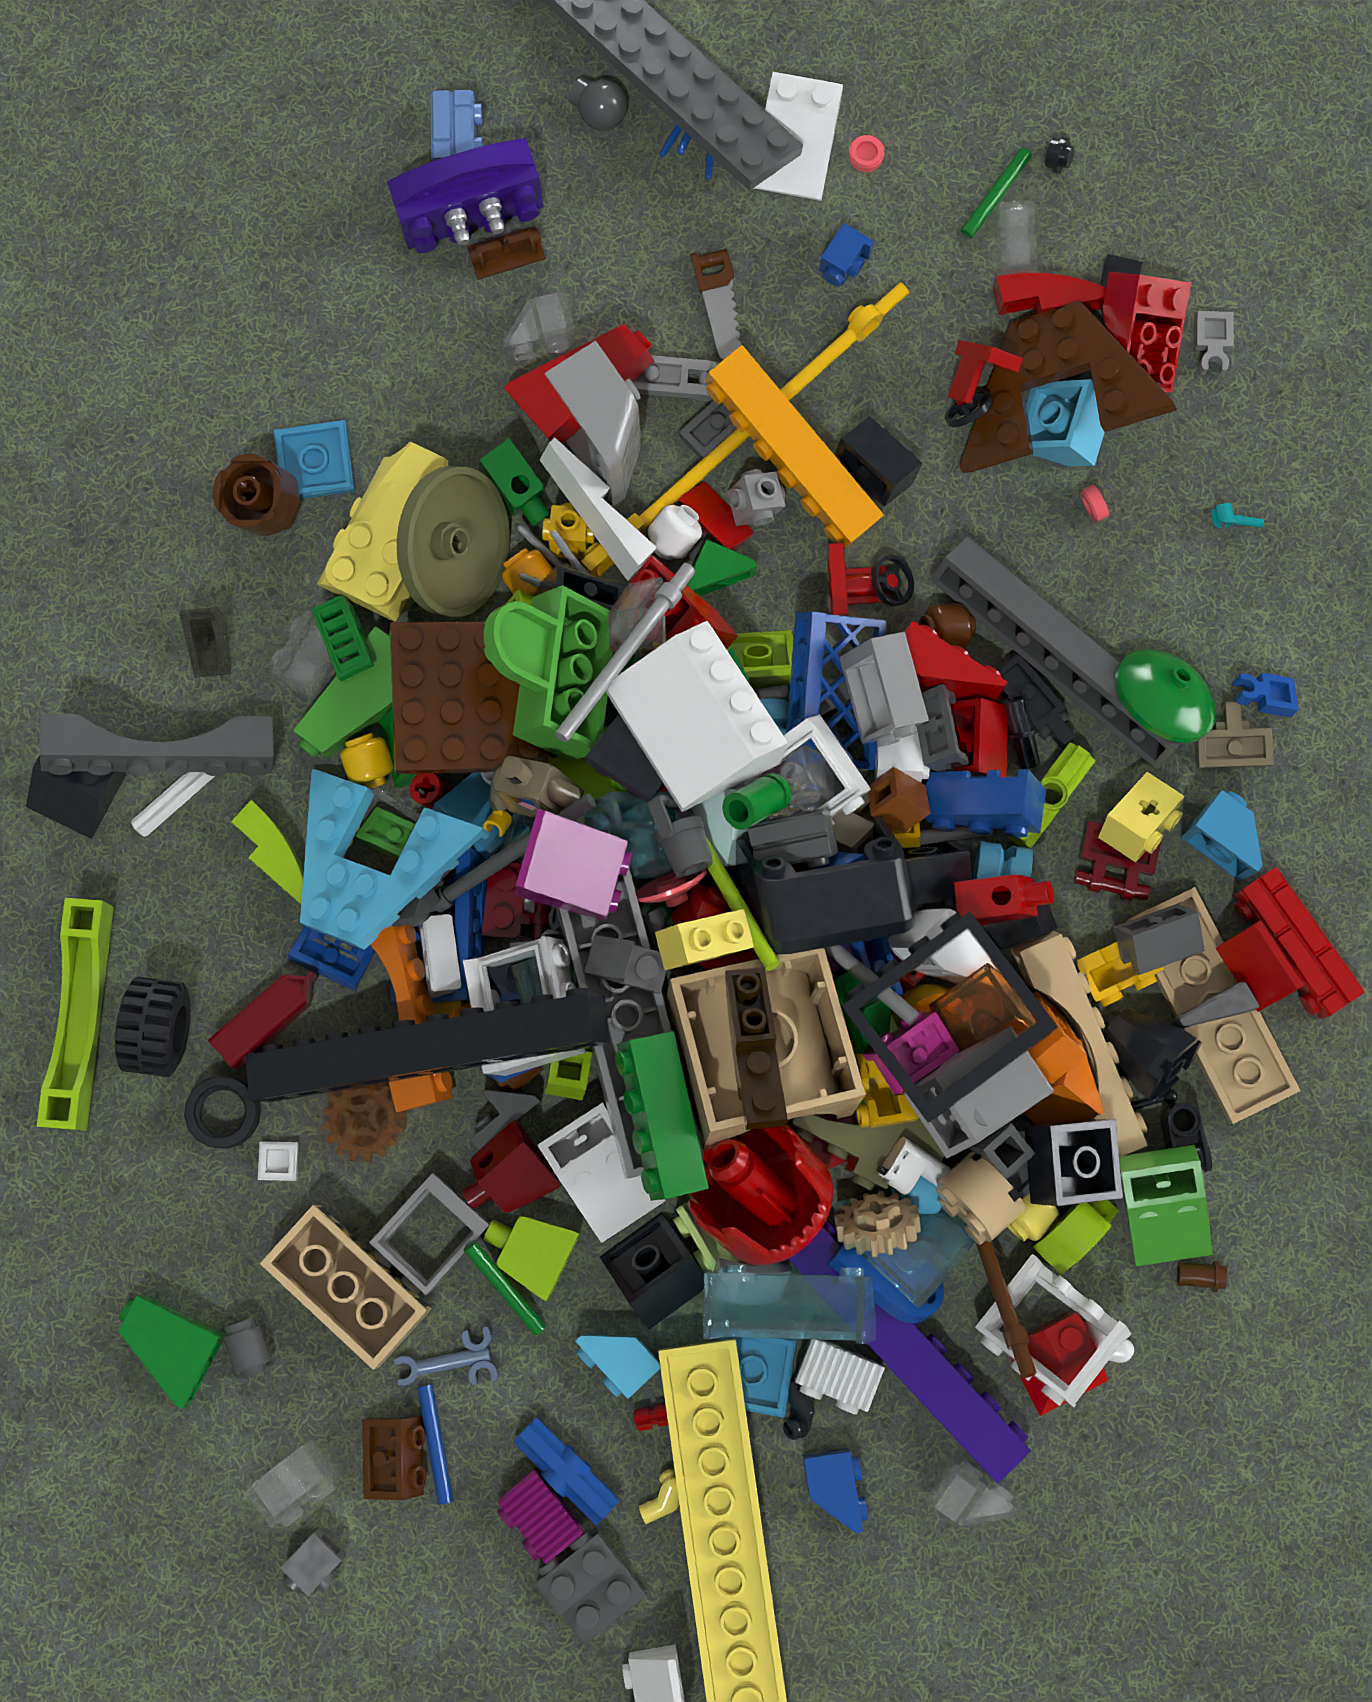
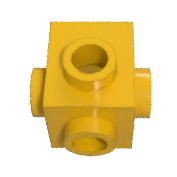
M571 503L551 506L550 518H544L543 540L549 541L550 551L557 558L567 559L550 535L551 531L555 530L568 545L577 559H584L583 555L588 549V543L594 544L595 542L594 534Z

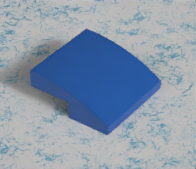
M304 926L288 954L289 960L356 992L376 951L371 945L365 950L350 945L353 948L349 951L340 947L343 941L336 939L332 943L324 939L325 934ZM311 939H319L350 955H353L356 957L358 962L338 953V951L334 948H328Z

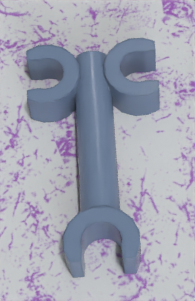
M488 1326L483 1327L484 1339L479 1344L471 1341L469 1330L463 1331L462 1341L469 1350L415 1360L407 1355L399 1356L394 1360L395 1365L401 1363L408 1364L411 1367V1374L407 1378L398 1379V1385H409L419 1375L470 1365L473 1366L470 1368L468 1376L472 1386L478 1384L476 1375L480 1368L488 1369L492 1382L497 1381L498 1369L491 1362L488 1346L492 1338L490 1328Z

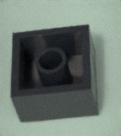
M1082 1119L1024 1125L1025 1141L1035 1153L1027 1161L1031 1204L1061 1206L1123 1198L1116 1119Z

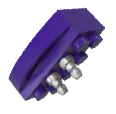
M526 138L494 143L456 153L412 169L387 181L407 248H416L417 253L421 254L434 250L437 247L436 241L450 237L453 243L465 245L469 242L470 230L482 226L486 232L500 234L504 231L505 219L518 216L521 222L530 221L539 215L538 209L543 208L539 175Z

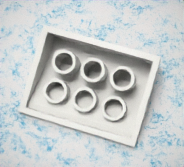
M708 621L673 636L619 674L606 690V694L681 812L779 765L788 744Z

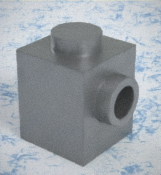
M319 1528L280 1569L285 1573L284 1581L293 1591L298 1594L303 1591L309 1596L316 1588L323 1593L339 1576L334 1569L347 1555Z

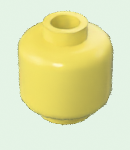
M1029 1193L1022 1199L1026 1209L1007 1226L1023 1242L1027 1238L1032 1241L1040 1240L1060 1219V1213L1056 1206L1031 1204Z

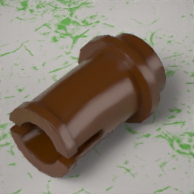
M1179 1261L1177 1265V1286L1211 1288L1212 1292L1226 1288L1227 1268L1226 1266L1219 1265L1218 1261H1213L1212 1265Z

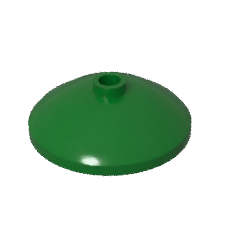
M1141 649L1129 653L1118 665L1115 673V686L1118 696L1129 714L1151 733L1169 741L1191 743L1202 739L1214 726L1216 706L1212 692L1203 677L1181 658L1165 651Z

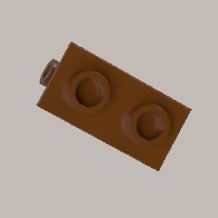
M535 226L467 246L477 280L546 259L541 246V238Z

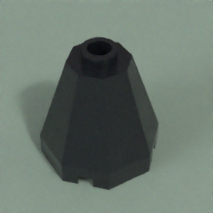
M1127 1008L1121 1013L1117 1010L1114 1011L1105 1021V1028H1103L1106 1030L1103 1036L1105 1042H1111L1115 1048L1119 1064L1136 1090L1153 1102H1156L1177 1083L1180 1078L1176 1075L1182 1068L1188 1069L1202 1044L1199 1039L1184 1029Z

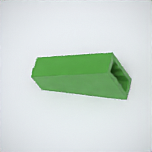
M376 626L366 637L374 666L343 681H340L336 675L293 730L301 739L297 745L314 758L320 753L329 759L345 747L344 742L357 738L369 730L392 707L390 636ZM359 652L354 653L350 659L359 656Z

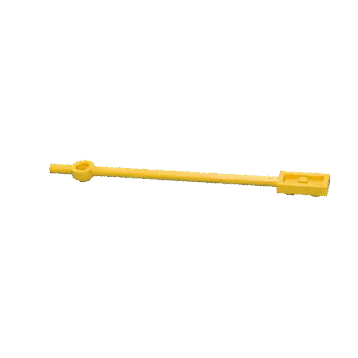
M900 282L875 305L858 306L848 317L847 321L850 323L848 329L780 389L785 397L790 401L854 342H861L881 323L883 316L909 294L907 287ZM738 429L733 431L640 516L634 513L626 520L641 534L646 536V529L665 506L674 505L681 496L690 491L749 438L750 435L746 431L742 433ZM599 542L592 544L585 551L584 559L581 560L582 566L591 575L597 577L602 576L615 564Z

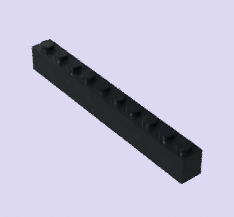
M575 988L567 990L566 997L554 999V995L551 994L530 997V1003L519 1005L518 1001H505L496 1003L495 1010L484 1012V1009L481 1007L466 1008L460 1010V1016L449 1018V1014H434L426 1016V1022L415 1024V1020H401L392 1022V1029L382 1030L380 1026L359 1028V1035L349 1036L347 1032L326 1034V1041L316 1042L314 1038H305L292 1041L293 1047L283 1048L281 1044L261 1046V1053L246 1055L249 1101L271 1103L610 1044L605 997L591 994L589 988Z

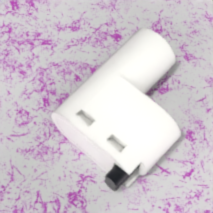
M902 1137L896 1142L883 1165H879L876 1171L879 1172L878 1175L884 1178L887 1184L903 1195H906L913 1189L920 1176L937 1186V1183L951 1171V1168L906 1137Z

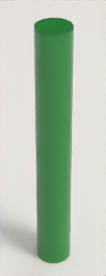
M1020 148L960 230L962 234L970 239L974 237L1031 159L1032 154L1029 150Z
M475 1240L468 1243L463 1249L466 1255L533 1335L540 1334L546 1327L545 1323Z

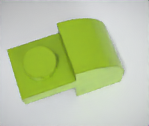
M1108 1200L1072 1204L1068 1211L1060 1217L1059 1221L1036 1242L1033 1248L1061 1275L1084 1257L1111 1228L1112 1225L1110 1223L1119 1210Z

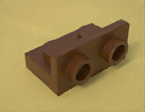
M422 1416L362 1419L364 1499L406 1500L424 1495V1485L426 1483V1471L423 1467L425 1431L422 1424Z

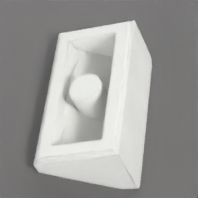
M449 914L430 916L428 920L420 924L419 929L428 995L430 998H437L460 989L461 978L452 916Z

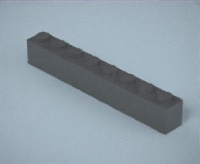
M967 536L944 558L930 580L953 600L963 604L972 616L1153 767L1158 769L1181 743L1169 741L1151 733L1140 725L1122 704L1115 686V673L1120 662Z

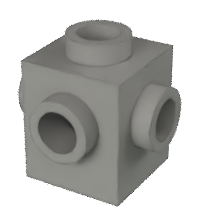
M760 469L747 471L727 491L736 526L749 524L761 526L774 521V516L786 506L785 491L779 483L777 472L762 473Z

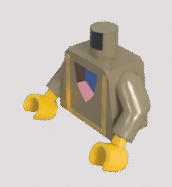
M507 756L502 766L498 767L493 774L490 784L489 805L493 812L483 823V828L490 832L495 825L500 831L499 837H502L512 823V817L505 811L506 809L513 813L531 817L536 816L538 809L558 814L582 798L585 791L553 765ZM584 815L575 820V822L584 824Z

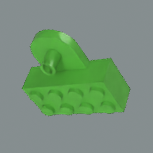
M563 585L532 597L531 605L518 601L510 602L490 613L484 626L485 655L502 675L520 684L513 730L514 736L569 762L586 757L603 735L608 697L606 692L568 742L558 739L555 732L613 657L618 618L616 613Z

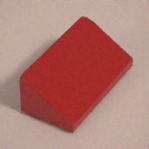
M705 481L678 499L679 507L681 505L689 506L698 514V522L702 531L712 542L735 551L754 534L748 525L736 526L732 509Z

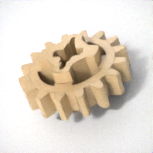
M879 1191L877 1195L864 1193L863 1200L849 1199L850 1207L840 1206V1214L835 1215L838 1241L844 1242L846 1250L856 1247L857 1255L863 1254L866 1250L871 1251L872 1257H877L879 1253L892 1255L893 1248L907 1249L906 1241L915 1242L917 1240L916 1233L921 1232L918 1206L911 1205L910 1198L899 1200L898 1193H894L890 1197H885L883 1191Z

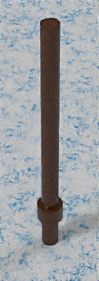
M955 1154L947 1158L951 1170L963 1160L961 1154ZM985 1240L981 1245L976 1243L1005 1328V1332L1002 1334L1007 1349L1013 1351L1021 1378L1034 1376L1037 1372L1027 1346L1030 1340L1025 1326H1020L992 1242Z

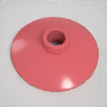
M705 869L686 877H676L674 871L665 874L639 888L636 891L637 900L644 903L665 901L667 907L682 904L689 899L687 891L703 879L707 874V870Z

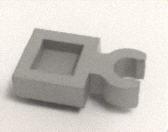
M1197 311L1194 316V350L1205 351L1204 356L1199 362V372L1201 375H1205L1209 367L1208 362L1213 361L1219 365V375L1224 376L1229 367V359L1224 352H1230L1234 346V312Z

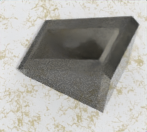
M218 607L181 610L179 615L194 678L231 674L227 618Z

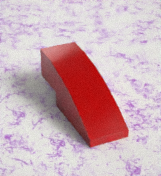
M1050 273L996 276L993 286L998 315L1034 309V313L1039 314L1078 300L1090 312L1102 310L1106 287L1091 281Z

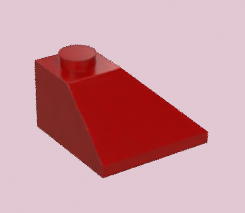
M1072 1310L1027 1333L1030 1343L1027 1344L1030 1355L1067 1385L1072 1383L1097 1350L1079 1313ZM1104 1367L1084 1393L1108 1381ZM1018 1373L1040 1416L1059 1407L1058 1404L1041 1391L1045 1384L1035 1376H1032L1028 1381L1025 1378H1021V1375Z

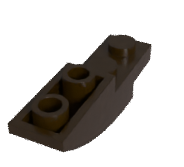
M765 967L725 971L732 1054L738 1097L742 1102L746 1130L786 1126L788 1118L775 1047L777 1038Z

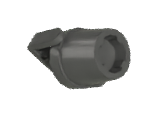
M660 794L650 800L648 806L658 830L655 833V839L658 847L662 848L676 877L690 876L711 866L713 861L702 818L695 816L692 808L681 812L673 797L669 794ZM666 810H676L680 820L671 823Z

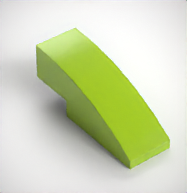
M251 800L231 821L258 845L248 858L301 904L304 875L302 865L289 841L274 821Z

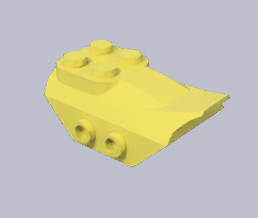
M409 442L396 454L384 457L363 498L358 497L355 500L350 511L352 519L345 530L341 529L338 532L333 543L334 551L317 585L337 595H345L350 601L396 622L415 602L404 585L397 560V532L402 510L417 483L431 471L448 466V460L413 442Z

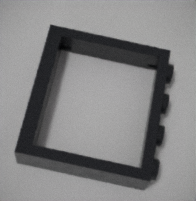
M959 912L952 915L940 925L943 932L932 940L927 935L918 940L908 949L911 953L909 957L901 963H898L896 959L888 962L876 972L879 979L868 987L863 982L854 987L844 996L847 1002L842 1005L844 1011L928 1124L1058 1028L971 912L963 917ZM968 930L1037 1023L931 1101L927 1102L861 1013L860 1009Z

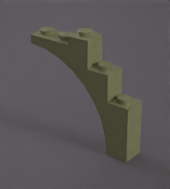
M815 1115L787 1120L788 1124L794 1126L792 1130L801 1139L812 1143L815 1137L827 1143L825 1151L843 1160H846L847 1156L850 1155L844 1170L854 1174L853 1183L869 1191H873L875 1186L884 1189L888 1188L889 1184L878 1175L879 1172L876 1169L879 1165H883L896 1142L902 1137H906L941 1162L945 1156L920 1118L914 1122L870 1128L869 1126L861 1128L858 1123L830 1121Z

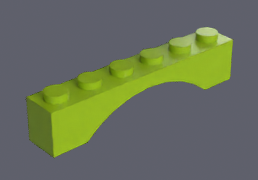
M65 898L60 932L62 951L60 1011L53 1052L41 1088L37 1127L87 1131L114 910V906L101 900Z

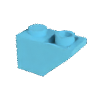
M582 1334L575 1340L580 1346L575 1351L588 1367L592 1368L596 1364L606 1376L602 1379V1382L616 1397L623 1393L629 1399L660 1369V1361L637 1336Z

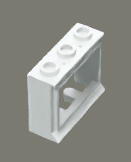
M820 714L805 719L784 735L788 744L782 759L812 739L845 787L842 792L818 808L828 807L831 820L833 816L842 810L845 815H848L865 803L862 796L869 792L871 788ZM764 772L746 780L744 785L746 786L747 784L751 783Z
M542 936L541 939L481 958L463 960L471 1008L481 1007L484 1009V1012L495 1010V1004L500 1002L497 991L490 988L488 971L533 957L537 959L543 995H554V999L566 997V991L576 987L571 981L568 966L570 964V953L564 945V940ZM585 1048L482 1066L483 1074L507 1076L585 1053Z
M1032 1254L1007 1286L1014 1309L1035 1282H1037L1107 1336L1070 1385H1067L1031 1356L1037 1372L1034 1376L1045 1384L1041 1391L1059 1406L1065 1400L1074 1408L1076 1406L1075 1403L1115 1351L1132 1333L1120 1320L1119 1322L1114 1320L1096 1302L1091 1299L1088 1300L1075 1290L1067 1280L1060 1275L1054 1274ZM994 1302L975 1327L984 1336L980 1343L998 1357L1002 1351L1014 1360L1010 1367L1020 1374L1013 1351L1007 1349L1003 1334L999 1331L1003 1322L996 1302Z

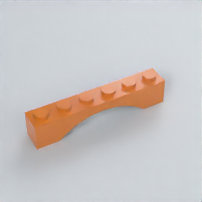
M410 924L396 927L391 925L383 929L377 939L370 945L377 952L389 973L396 994L399 1014L398 1021L415 1020V1024L425 1023L426 1016L434 1014V1004L427 994L424 982L425 968L421 959L418 958L415 945V928L411 927ZM449 1072L389 1082L396 1113L453 1099L451 1092L452 1078Z

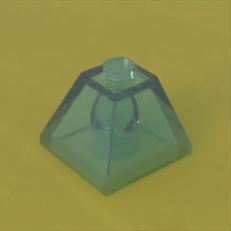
M936 1213L919 1214L921 1232L916 1233L917 1240L915 1242L906 1241L907 1249L905 1250L895 1247L893 1248L892 1255L879 1253L877 1257H872L871 1251L867 1250L861 1254L917 1308H920L953 1272L975 1243L947 1215Z

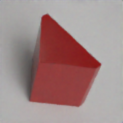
M1262 921L1246 927L1215 948L1237 982H1246L1260 1008L1256 1009L1257 1012L1304 986Z

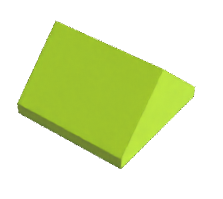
M792 630L736 633L738 637L727 650L734 649L750 679L749 684L752 688H767L777 685L790 686L793 651Z

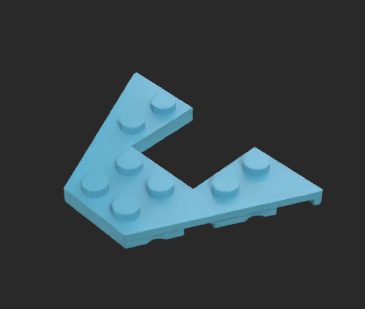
M313 769L311 772L300 923L310 929L363 950L377 939L383 929L390 927L400 918L397 913L415 897L421 899L440 881L444 872L454 869L460 863L458 858L481 837L486 840L490 835L482 827L424 807L391 875L360 865L343 857L376 793L365 786Z

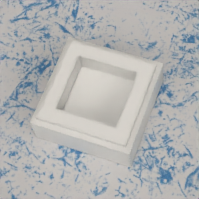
M259 1142L258 1180L297 1181L299 1143Z

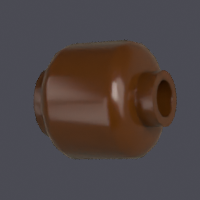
M959 602L930 606L919 620V625L929 626L938 634L940 639L951 646L957 645L963 649L968 646L972 635L976 632L975 617Z

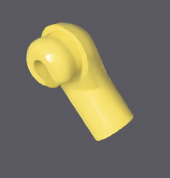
M674 1469L665 1470L660 1475L659 1480L662 1486L658 1497L638 1506L645 1524L677 1510L679 1498Z

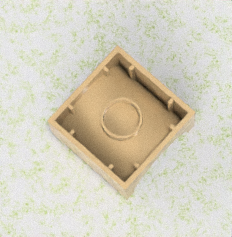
M821 948L793 954H778L776 957L780 962L779 966L771 971H766L765 969L777 1038L775 1047L787 1118L791 1119L814 1114H835L837 1119L851 1116L866 1094L825 949ZM760 959L672 978L669 982L664 1004L671 1031H674L684 1080L703 1151L713 1149L719 1142L749 1131L745 1128L742 1102L738 1097L728 1019L725 971L764 967Z

